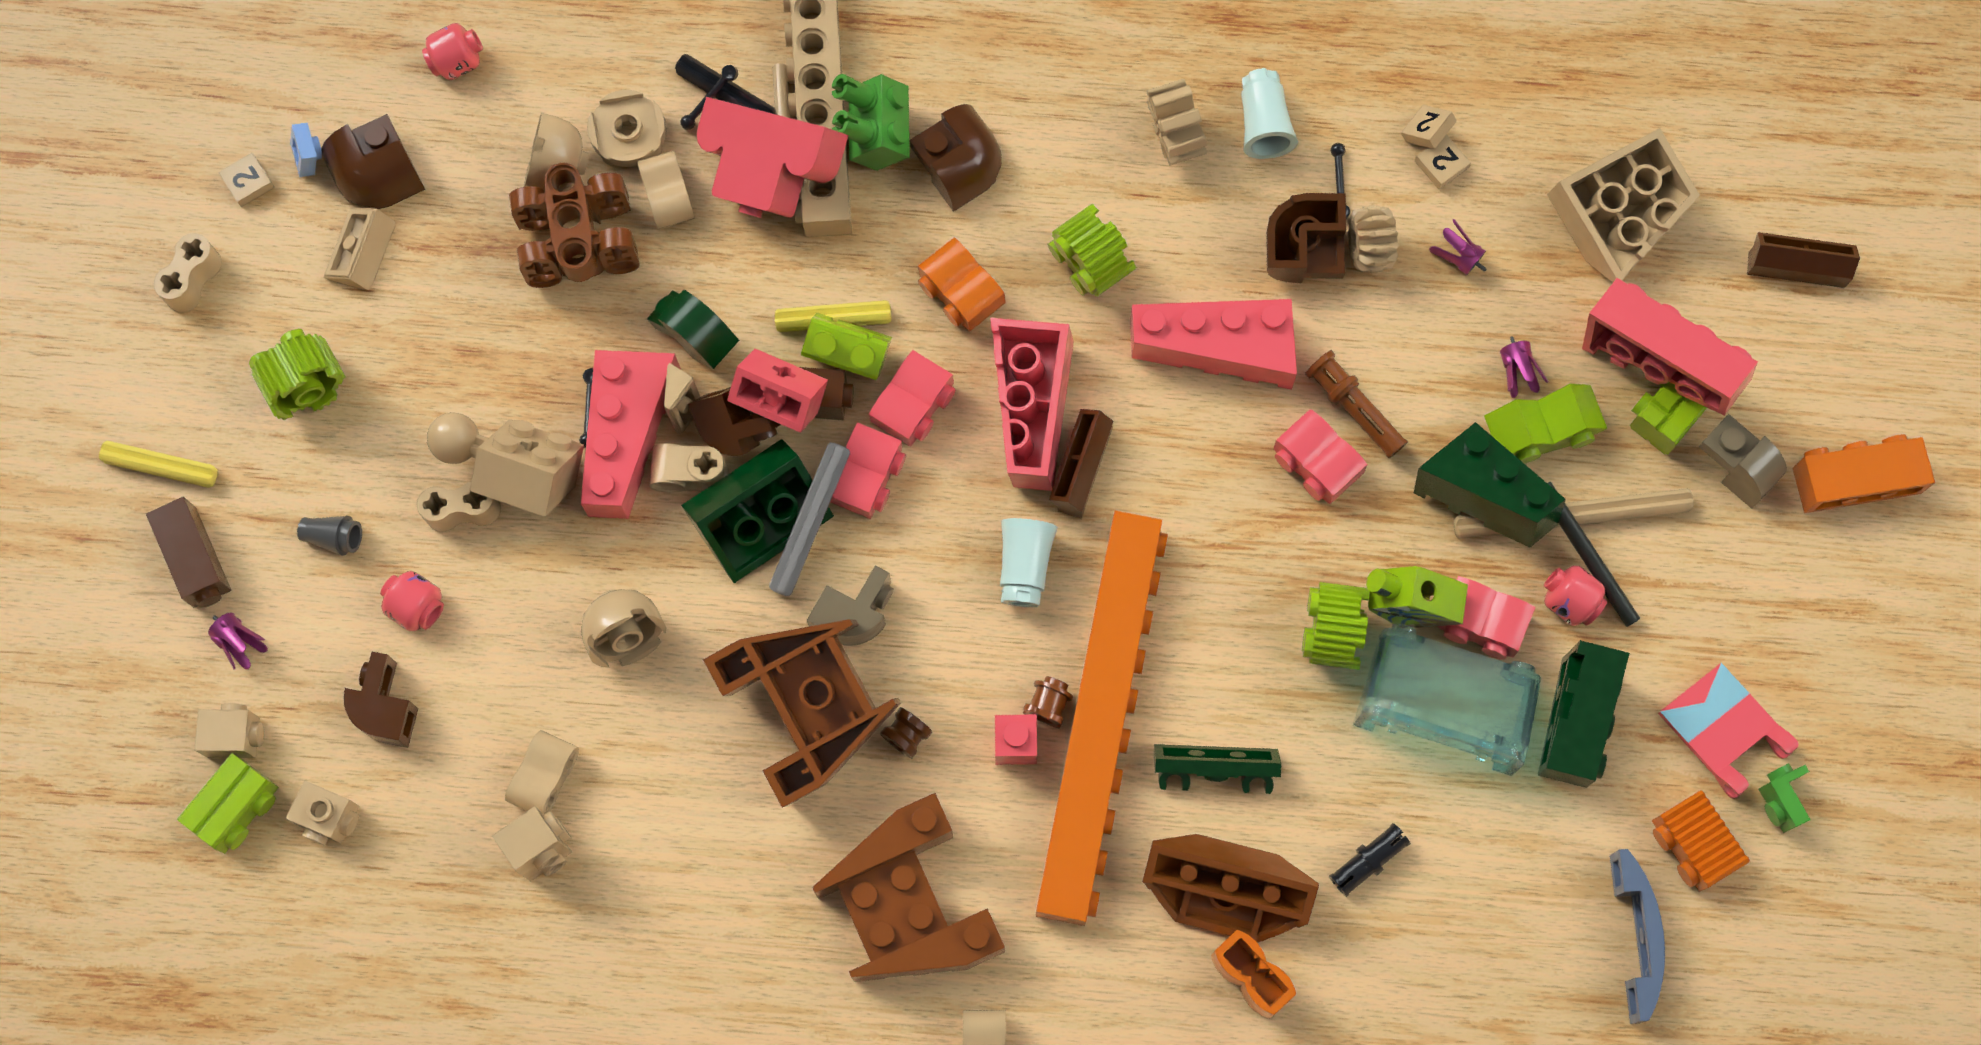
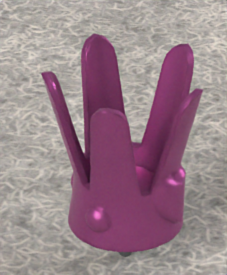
M1453 219L1454 225L1467 242L1450 228H1445L1443 235L1459 252L1461 257L1436 246L1430 247V252L1455 264L1466 275L1475 266L1486 271L1487 269L1479 263L1486 250L1472 243L1456 220Z
M1511 336V344L1506 345L1500 350L1502 361L1506 368L1508 392L1510 391L1512 398H1515L1518 394L1517 367H1519L1531 391L1538 393L1540 386L1532 363L1546 383L1549 381L1532 356L1530 342H1515L1514 337Z
M226 613L219 618L215 615L213 616L215 622L209 628L208 635L220 649L224 650L233 670L236 667L230 653L244 669H249L251 666L249 659L244 653L246 650L244 642L259 652L264 653L268 651L267 646L261 642L265 639L243 626L241 619L237 618L234 613Z

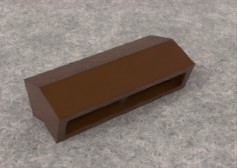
M1758 232L1754 245L1748 253L1747 275L1845 288L1853 280L1860 256L1857 245Z
M1080 409L1049 501L1058 506V512L1082 519L1113 429L1114 421L1100 410Z

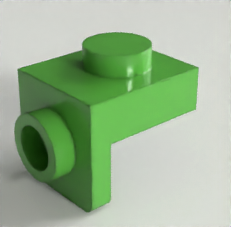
M1790 764L1767 774L1770 782L1758 789L1766 802L1764 807L1768 818L1775 826H1780L1783 833L1811 820L1790 785V782L1810 772L1806 764L1795 770L1792 769Z

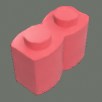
M912 350L869 413L870 422L910 447L916 439L923 441L934 424V421L930 419L932 414L938 407L944 409L955 394L956 389L952 387L954 384L953 374Z
M1311 409L1276 440L1274 450L1277 453L1275 454V459L1280 466L1289 473L1295 471L1305 480L1303 486L1314 499L1318 501L1323 499L1329 504L1335 501L1365 473L1368 465L1351 445L1340 438L1333 428Z
M857 422L846 445V448L850 450V455L830 503L871 519L875 510L882 512L890 494V490L885 488L891 474L899 475L905 462L906 454L901 452L903 448L901 440Z
M1458 576L1456 580L1468 584L1463 624L1437 627L1443 630V635L1453 642L1466 644L1467 641L1475 642L1483 647L1482 651L1488 656L1500 660H1505L1506 656L1514 658L1520 649L1536 607L1519 598L1497 592L1479 582Z

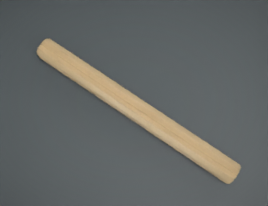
M1679 489L1568 502L1565 504L1578 524L1582 525L1689 512L1694 507V500L1691 490ZM1469 514L1458 515L1454 519V532L1459 539L1500 534L1484 527V521Z

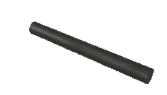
M1548 482V484L1556 490L1552 482ZM1564 504L1559 525L1593 577L1605 586V595L1625 626L1632 625L1640 619L1639 615L1567 505Z

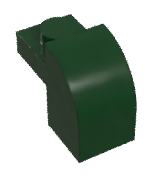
M672 290L668 296H665L657 303L655 310L647 318L655 329L675 338L694 360L712 369L740 341L708 306L686 290H683L681 293Z

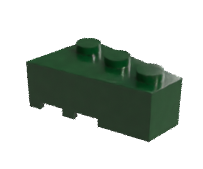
M1476 422L1418 468L1413 492L1424 499L1428 495L1449 505L1448 510L1460 515L1461 512H1464L1484 521V527L1527 547H1532L1558 525L1566 501L1562 495Z
M1580 640L1562 658L1538 776L1585 788L1594 783L1596 778H1602L1607 762V755L1603 754L1606 740L1610 738L1615 723V715L1613 714L1621 692L1630 653Z

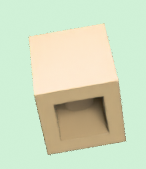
M224 703L221 704V710L198 709L194 751L207 758H228L231 753L240 758H256L257 747H261L263 744L264 727L263 723L260 722V718L247 710L246 705Z

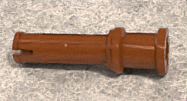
M1332 350L1328 351L1310 366L1305 375L1309 379L1314 378L1329 394L1328 400L1335 405L1340 403L1390 459L1408 441L1397 432L1383 414L1359 390L1358 378L1355 375L1349 376L1334 359L1335 353ZM1326 371H1328L1333 376L1337 383L1327 374ZM1349 395L1355 400V403L1348 397ZM1361 409H1363L1367 413V415L1377 424V426L1384 432V434H1382L1375 427V425L1365 416Z

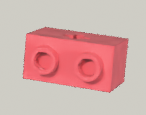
M754 349L736 367L727 401L801 433L818 414L828 379L758 349Z

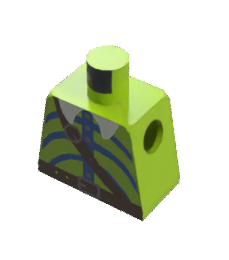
M1418 566L1388 569L1377 568L1368 575L1366 586L1370 591L1369 611L1400 628L1463 624L1468 584ZM1431 595L1434 596L1431 601H1427V600H1430V596H1431Z

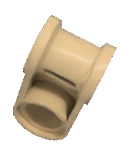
M668 443L657 444L653 446L649 487L661 492L704 491L728 475L729 468L720 452L714 447L681 446ZM709 464H714L715 467L709 469V474L704 475L702 471L708 470Z

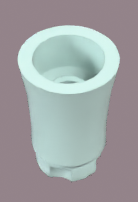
M1266 68L1250 71L1247 76L1242 78L1243 90L1241 97L1245 128L1244 152L1249 157L1256 159L1283 156L1297 146L1298 140L1290 121L1279 74L1277 71L1267 70Z
M1022 518L1001 520L1003 541L1000 586L1003 587L1001 603L1021 607H1038L1040 605L1041 592L1045 589L1051 547L1058 527L1039 520Z

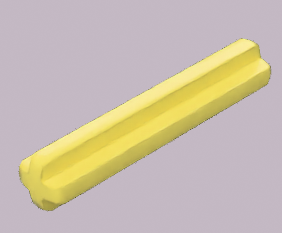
M887 300L775 310V326L779 332L808 330L811 319L816 313L833 317L834 322H837L839 319L857 326L888 324L891 322V306Z
M112 441L103 442L99 452V459L105 464L207 488L214 486L218 476V470L211 464Z

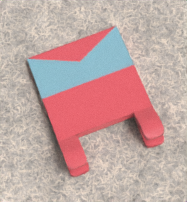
M1722 663L1717 665L1658 713L1715 776L1724 792L1733 799L1739 797L1748 788L1749 783L1741 773L1730 766L1732 762L1763 737H1765L1774 753L1781 759L1787 758L1799 745L1796 738L1774 721Z

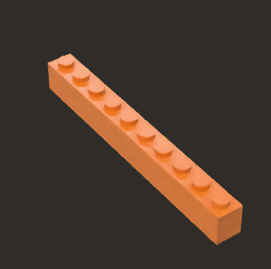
M1114 511L1036 909V917L1085 926L1087 916L1096 917L1100 892L1092 891L1095 874L1104 875L1108 851L1100 850L1103 834L1111 835L1116 810L1108 809L1110 794H1119L1123 770L1115 767L1118 752L1127 753L1131 729H1125L1123 725L1126 713L1134 714L1138 690L1132 689L1131 683L1133 673L1142 674L1146 650L1138 649L1141 634L1149 635L1153 611L1146 610L1148 595H1157L1161 572L1153 571L1156 556L1164 557L1168 537L1167 533L1160 532L1162 519Z

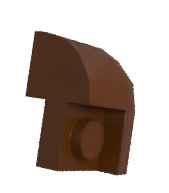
M969 104L958 105L941 113V121L909 140L911 149L930 173L932 183L953 212L986 192L996 182V177L1002 166L1001 150L993 133L973 106Z
M388 114L353 130L346 124L332 133L325 140L321 148L322 157L338 190L347 201H351L358 206L382 209L425 190Z
M1303 193L1292 195L1290 199L1277 206L1269 217L1266 231L1267 273L1270 277L1290 283H1302L1304 278H1344L1345 193Z

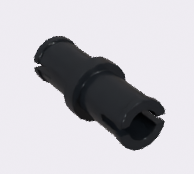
M1392 823L1386 831L1365 847L1362 844L1356 849L1357 855L1334 874L1329 875V878L1333 884L1338 885L1336 888L1347 897L1351 891L1373 873L1376 876L1384 870L1382 866L1403 848L1411 844L1406 836L1403 837L1401 835L1403 833L1402 830Z

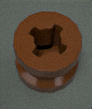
M900 707L895 713L896 720L891 726L884 727L880 735L899 752L913 759L917 753V745L921 740L928 739L932 734V730L911 712Z

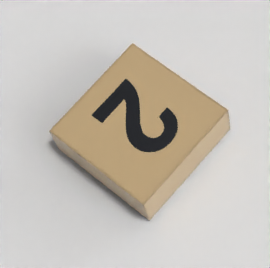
M1422 105L1401 134L1406 142L1435 149L1457 120L1452 111Z
M1447 134L1435 149L1427 148L1415 158L1416 164L1438 189H1441L1466 171L1471 164Z
M253 153L248 154L218 172L241 207L275 188Z

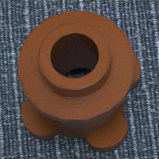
M1046 676L1044 681L1036 680L1034 682L1036 691L1031 703L1025 704L1023 714H1037L1038 721L1060 729L1063 722L1061 714L1066 702L1071 701L1073 695L1067 691L1068 684L1056 678Z

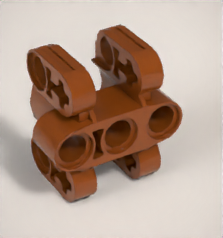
M558 163L553 165L545 175V191L539 187L527 186L510 192L511 214L519 230L542 231L550 229L551 238L548 240L528 242L517 248L519 269L527 285L534 288H546L559 284L562 281V276L574 282H583L600 275L604 270L610 274H626L639 268L637 245L629 229L614 227L600 232L594 230L593 221L601 224V220L616 218L631 211L629 194L623 177L620 174H597L590 177L587 182L588 185L584 186L578 170L573 165ZM564 183H574L573 187L568 191H557ZM575 219L580 220L575 227H563L567 222ZM576 255H584L583 257H580V258H572L573 256H576Z

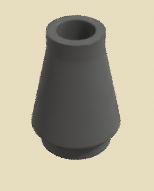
M351 516L304 517L298 524L297 536L300 541L312 543L343 556L348 552L354 553L358 550L362 540V526L360 522L354 521Z

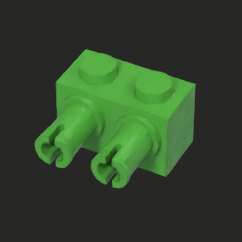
M845 74L836 76L832 83V88L836 90L832 91V95L836 99L849 102V112L840 110L834 115L832 124L836 126L832 127V130L848 135L849 160L878 171L910 158L909 86L882 74L862 83Z

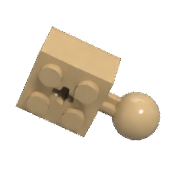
M455 412L445 413L437 417L431 423L427 432L429 450L438 460L448 464H459L471 457L475 458L470 486L471 492L546 517L576 487L584 444L572 441L565 434L549 433L534 428L530 422L509 419L488 438L479 435L477 426L469 417Z

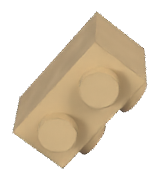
M535 806L492 835L513 869L530 882L542 873L545 876H549L558 871L566 864L565 857L572 853L566 844L571 839V836L561 821L555 818L551 811L544 815Z

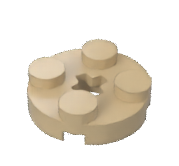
M635 90L612 92L599 101L601 105L595 109L594 113L591 112L587 122L588 136L595 152L602 157L607 165L634 167L638 166L637 161L661 154L662 145L666 138L665 119L659 105L654 100L652 102L644 97L643 93ZM630 121L633 127L637 126V129L628 136L617 133V130L623 128V122Z

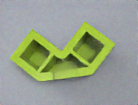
M1570 383L1539 400L1515 399L1484 415L1491 436L1524 464L1540 458L1541 454L1569 446L1572 449L1589 445L1595 441L1594 435L1607 429L1591 385Z

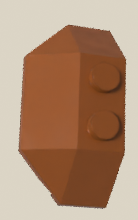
M1200 834L1153 840L1142 881L1149 890L1151 889L1159 903L1175 922L1231 936L1236 930H1240L1251 936L1257 943L1283 934L1295 927L1300 928L1308 925L1319 888L1318 882L1278 854Z

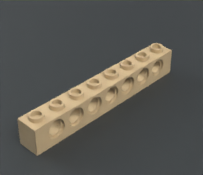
M783 0L784 12H791V23H784L786 47L793 46V58H786L788 82L795 81V93L788 94L790 117L797 116V120L809 122L815 117H822L826 121L819 126L832 129V127L836 126L832 124L834 115L838 111L844 110V100L836 99L832 95V91L836 90L832 88L833 80L836 76L842 74L838 0ZM808 13L819 14L814 19L803 18ZM812 47L822 49L816 54L805 53L807 49ZM813 82H821L824 84L821 88L816 90L807 88V86ZM847 143L837 175L831 181L817 183L804 178L801 188V200H798L795 210L796 224H803L805 237L852 234ZM819 188H827L831 191L824 197L812 195Z

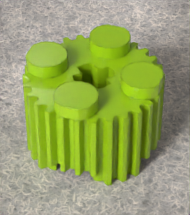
M1094 204L1089 205L1053 230L1052 237L1054 240L1047 244L1050 252L1059 263L1065 261L1068 264V267L1073 272L1070 280L1082 296L1088 292L1099 296L1137 268L1133 260L1127 262V258L1123 255L1124 252L1122 250L1128 246L1122 234L1111 221L1104 224L1096 217L1095 214L1099 210Z
M302 329L286 332L280 338L281 344L277 343L274 348L259 352L250 358L249 365L252 369V376L273 415L277 416L278 419L286 420L287 418H292V412L295 413L299 409L302 411L306 407H311L314 412L324 409V406H329L331 401L337 400L338 394L335 389H338V385L342 384L343 379L346 378L325 338L321 335L317 336V334L312 336L307 334L305 336Z
M1320 582L1318 588L1310 587L1307 611L1308 616L1313 617L1312 628H1304L1302 641L1303 657L1310 658V664L1360 670V657H1355L1354 655L1356 648L1364 649L1368 617L1367 613L1364 612L1365 610L1361 609V600L1369 601L1370 591L1368 588Z

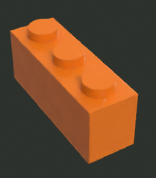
M1905 434L1888 437L1882 440V444L1868 446L1867 441L1850 443L1845 445L1843 450L1829 452L1827 447L1816 448L1805 452L1804 457L1792 468L1804 513L1918 495L1936 483L1923 437L1907 439Z

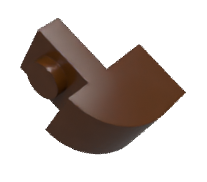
M731 387L705 394L690 402L688 406L698 433L707 445L714 447L724 455L741 456L759 446V441L777 435L776 428L781 425L756 413L750 414L747 409L728 402L727 399Z
M372 651L369 662H365L360 671L359 684L362 686L361 691L348 688L344 690L346 713L351 722L370 738L381 743L408 748L419 708L409 700L389 697L397 662L388 654Z

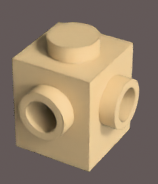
M304 780L285 819L305 828L302 836L325 846L328 839H331L341 844L345 836L348 837L352 834L358 823L359 814L357 811L359 805L343 796Z

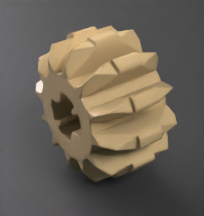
M1375 205L1354 209L1348 220L1349 230L1347 231L1350 258L1353 260L1354 267L1361 272L1370 271V273L1392 269L1398 258L1397 248L1399 247L1396 220L1393 217L1392 211L1384 206L1379 207Z

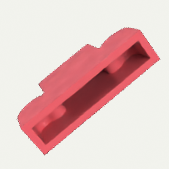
M706 97L697 129V141L701 149L721 156L712 187V195L740 204L738 212L761 218L763 211L788 218L793 217L804 178L817 183L831 181L837 175L848 135L827 127Z

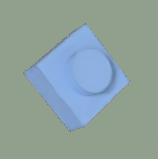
M308 123L294 124L291 127L290 145L299 177L315 175L316 161L322 159L319 139L317 136L311 137Z

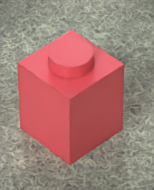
M1037 714L995 715V765L1037 764Z

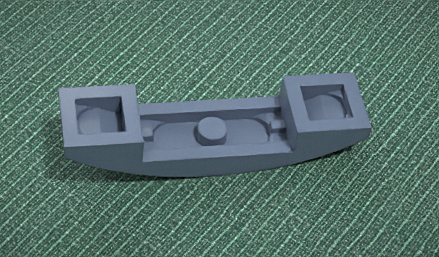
M1619 849L1610 855L1614 896H1631L1641 977L1625 981L1630 1024H1640L1650 1020L1660 995L1665 967L1664 931L1657 900L1644 871L1628 849Z

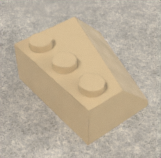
M1659 128L1559 181L1547 196L1586 262L1614 282L1616 278L1623 280L1635 265L1695 202L1700 194Z

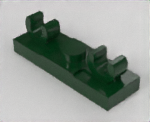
M1154 744L1155 773H1159L1158 780L1161 790H1166V781L1169 776L1178 775L1182 778V790L1188 791L1190 787V774H1197V776H1204L1206 780L1214 782L1226 781L1228 777L1239 778L1241 776L1244 793H1249L1250 782L1253 779L1261 778L1265 781V793L1271 794L1274 787L1272 777H1281V759L1278 749Z

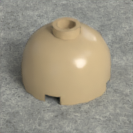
M541 113L524 187L534 186L545 191V175L553 165L558 163L571 164L578 170L579 174H585L589 152L582 151V136L578 129L569 121L557 116ZM572 183L562 184L557 191H563Z
M619 589L606 591L591 603L583 614L581 636L592 662L598 666L610 668L607 661L619 660L621 666H625L648 656L660 645L661 641L658 636L662 631L666 633L667 628L657 607L650 598L636 590Z

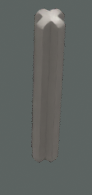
M830 442L826 447L769 584L770 589L778 594L790 596L795 588L850 455V450L842 445Z

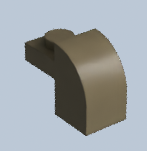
M1729 414L1698 446L1729 472L1721 483L1751 509L1761 501L1787 471L1786 462L1782 454L1766 436L1759 440Z
M875 565L856 600L826 585L807 618L808 626L854 619L859 625L838 636L840 643L851 646L872 640L886 625L884 615L877 612L876 609L878 607L883 610L893 593L894 588L890 587V573Z

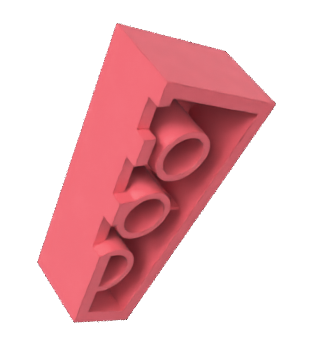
M1618 278L1615 279L1590 311L1582 346L1583 350L1593 355L1598 349L1612 355L1610 358L1611 363L1623 369L1629 363L1640 368L1644 372L1645 378L1655 384L1673 383L1679 395L1724 416L1752 380L1758 363L1745 349L1727 344L1717 338L1715 333L1708 327L1690 322L1682 317L1679 311L1671 305L1660 304L1647 296L1639 286L1632 283L1627 284Z
M1292 299L1132 305L1130 335L1133 359L1179 368L1187 366L1202 369L1204 373L1214 375L1223 373L1243 377L1245 381L1278 384L1280 388L1292 390L1297 376Z
M990 318L999 385V402L1003 421L1002 428L1007 473L1015 488L1052 491L1074 345L1069 324Z
M595 350L581 505L588 517L629 518L645 473L644 467L650 450H653L657 439L658 427L663 414L666 413L664 401L667 366L671 363L681 370L675 353Z

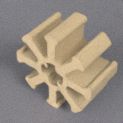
M1185 79L1147 90L1149 98L1147 99L1148 108L1155 121L1152 124L1156 135H1159L1164 158L1168 160L1169 166L1207 154L1205 148L1207 146L1206 136L1199 122H1202L1198 108H1194L1193 93L1190 86H1186Z

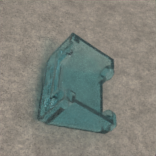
M1395 623L1392 625V628L1383 629L1378 638L1353 726L1373 732L1375 725L1386 727L1389 724L1387 732L1396 734L1398 730L1477 755L1475 760L1481 762L1491 757V761L1494 762L1492 770L1510 776L1524 766L1541 684V677L1535 673L1536 668L1520 661H1512L1511 664L1419 636L1416 635L1417 631L1414 628L1403 624Z

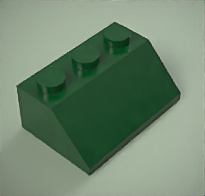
M781 439L681 506L731 581L736 583L784 550L813 480L799 456ZM829 506L821 525L834 517Z

